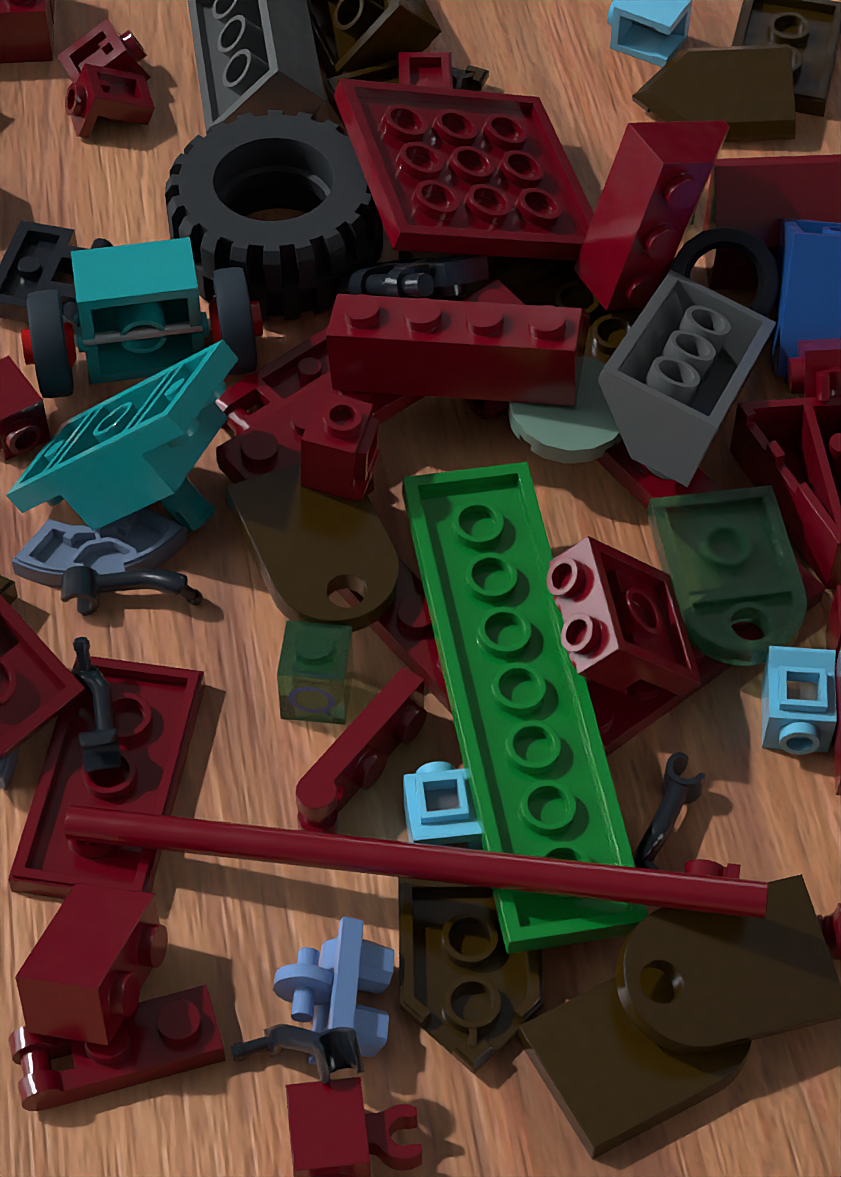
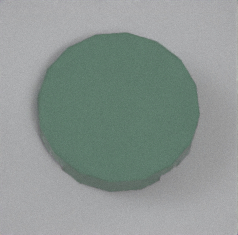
M584 356L576 406L508 402L507 410L510 426L517 438L520 440L521 435L526 442L531 444L530 450L542 458L566 464L591 462L604 456L605 450L612 447L615 443L617 446L621 442L622 436L598 382L605 364L595 358Z

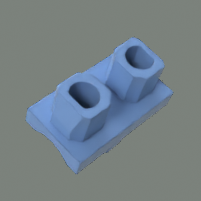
M343 916L339 922L338 937L325 941L321 946L320 953L314 948H301L298 951L297 964L286 965L276 971L273 991L284 1001L292 1003L291 1018L294 1021L304 1023L310 1022L313 1018L312 1031L318 1033L337 1027L353 1028L356 1032L361 1056L375 1057L387 1041L389 1015L385 1010L356 1004L357 989L380 995L389 986L393 974L395 950L362 939L364 921ZM309 1054L308 1064L317 1065L315 1055Z

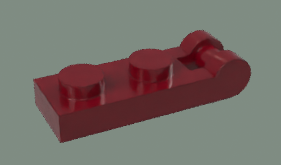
M328 327L226 389L215 401L228 417L221 428H231L235 432L234 436L331 379L326 342ZM256 404L261 407L252 414L247 411Z
M403 666L299 780L295 792L298 808V830L336 834L338 831V813L360 788L367 790L376 783L386 766L388 756L401 742L408 744L418 735L427 717V711L424 709L423 678Z
M207 984L138 1002L134 1013L130 1017H124L109 1045L28 1033L26 1026L12 1032L8 1039L12 1060L22 1067L23 1078L18 1082V1090L22 1107L28 1111H42L226 1061ZM72 1054L75 1068L61 1072L52 1069L51 1060Z

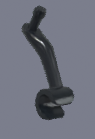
M73 566L63 573L60 599L63 602H68L70 599L77 598V611L87 616L97 611L99 607V593L151 589L170 596H178L180 594L193 606L199 605L203 600V596L199 590L193 589L187 584L188 578L182 573L161 569H141L99 574L96 570L87 566Z
M78 637L73 642L78 667L73 669L72 672L92 698L96 731L79 733L85 773L117 769L122 766L117 728H115L112 689L99 667L91 664L89 640H87V637Z
M674 753L668 758L662 784L665 795L634 853L633 860L637 868L660 870L653 861L670 835L683 804L695 802L701 795L705 780L704 773H699L691 779L679 777L686 769L688 763V756L684 753Z
M277 1024L263 1029L264 1037L243 1043H233V1046H230L233 1059L238 1061L265 1051H269L270 1056L273 1057L286 1048L315 1055L320 1081L323 1084L331 1082L330 1074L340 1069L352 1068L356 1070L357 1074L364 1072L356 1032L350 1027H337L318 1033L289 1024Z

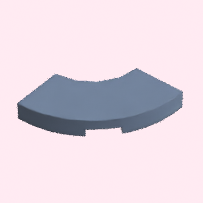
M146 507L94 531L88 525H69L48 519L11 562L15 575L39 584L61 588L63 573L73 566H87L96 570L99 574L155 569L170 559L188 542L187 528Z

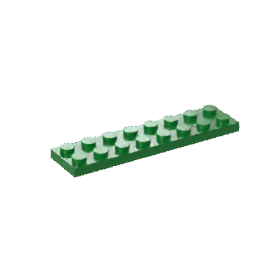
M520 462L403 477V500L477 822L482 831L481 843L483 850L635 867L585 677L577 674V670L570 661L568 651L561 642V631L564 625L563 616L556 606L554 594L548 590L546 584L547 573L550 569L549 562L553 560L528 463ZM492 888L507 954L627 936L648 916L646 905Z

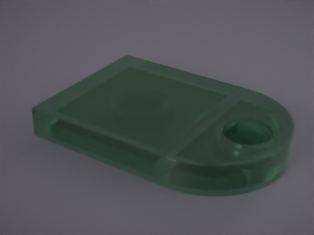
M772 485L650 498L646 514L662 571L670 576L690 643L697 650L712 659L740 666L766 663L769 646L791 647L798 637L806 615L807 597ZM741 621L751 622L763 631L765 637L753 641L743 639L733 631L731 625Z

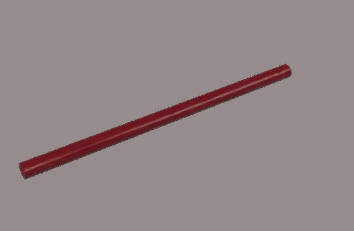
M77 805L69 807L64 825L65 836L68 840L766 919L769 882Z

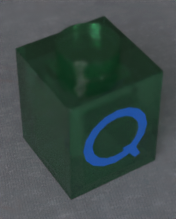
M286 620L277 671L281 719L346 724L354 671L352 626Z

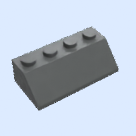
M188 0L206 132L209 127L221 121L229 124L235 122L237 115L252 112L253 117L268 115L267 110H283L284 115L297 116L298 112L315 115L321 105L326 102L307 0Z
M670 270L608 360L598 378L599 385L631 459L647 466L654 475L662 479L674 480L688 487L748 380L777 322Z

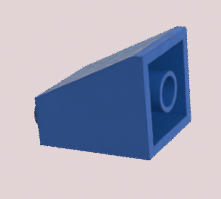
M781 218L777 259L780 285L776 304L774 305L773 321L777 323L772 333L770 365L776 376H784V383L787 385L788 359L798 357V340L841 338V223Z

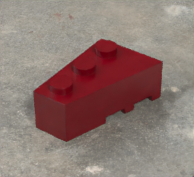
M841 395L830 396V401H821L817 397L738 403L730 445L731 454L827 590L836 589L837 585H841Z

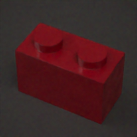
M75 883L15 976L28 1033L102 1045L110 1044L124 1017H130L134 1013L139 1001L140 990L153 968H158L162 964L166 955L168 933L166 927L160 924L154 893Z

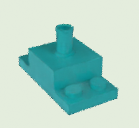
M221 340L63 422L6 496L21 513L44 502L52 507L65 499L92 531L159 501L178 524L187 528V533L198 529L213 515L215 506L208 502L187 475L228 418L215 401L227 389V385L223 380L239 358L225 341Z

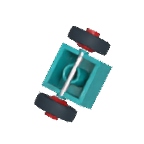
M190 237L71 251L76 300L81 327H75L76 335H74L72 323L64 316L62 299L58 290L35 291L28 294L27 312L29 329L21 330L23 353L26 365L35 364L38 386L43 398H59L73 394L72 367L77 360L76 347H78L79 353L85 352L90 383H107L151 377L205 349L203 337H209V330H211L214 343L224 340L239 358L227 375L247 374L256 371L257 353L255 337L263 336V326L259 301H250L245 272L240 267L223 268L212 272L213 299L208 306L209 319H207L206 311L201 312L199 291Z

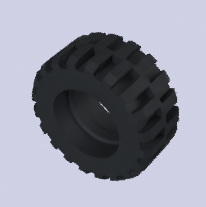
M267 110L268 115L255 117L250 112L237 115L235 122L225 124L224 121H221L209 127L206 132L207 136L203 138L197 135L184 148V154L180 153L169 170L170 178L167 180L165 187L170 239L190 237L199 296L209 303L213 299L212 272L223 268L240 267L243 268L246 275L250 301H259L262 320L268 321L269 316L284 315V321L300 319L301 313L311 310L316 315L329 310L333 306L332 301L336 300L337 294H340L338 282L343 275H352L356 270L366 268V265L374 264L381 258L383 223L349 135L345 136V130L340 125L326 120L324 123L318 122L314 115L298 112L297 116L284 115L283 110ZM275 208L294 209L306 213L296 218L281 221H262L245 217L257 211Z

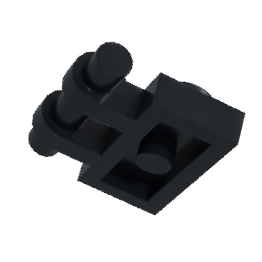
M21 220L0 263V318L29 323L27 312L28 294L35 291L58 290L62 299L64 316L72 323L74 334L76 333L75 327H80L81 324L75 283L73 285L61 283L65 273L73 274L71 251L87 250V248L77 247L74 229ZM97 238L93 241L90 249L112 247L113 245L106 239Z
M487 255L409 257L366 265V268L356 270L352 275H343L339 279L338 290L340 294L348 295L364 294L415 299L428 297L431 294L432 297L462 295L467 293L466 283L489 279Z

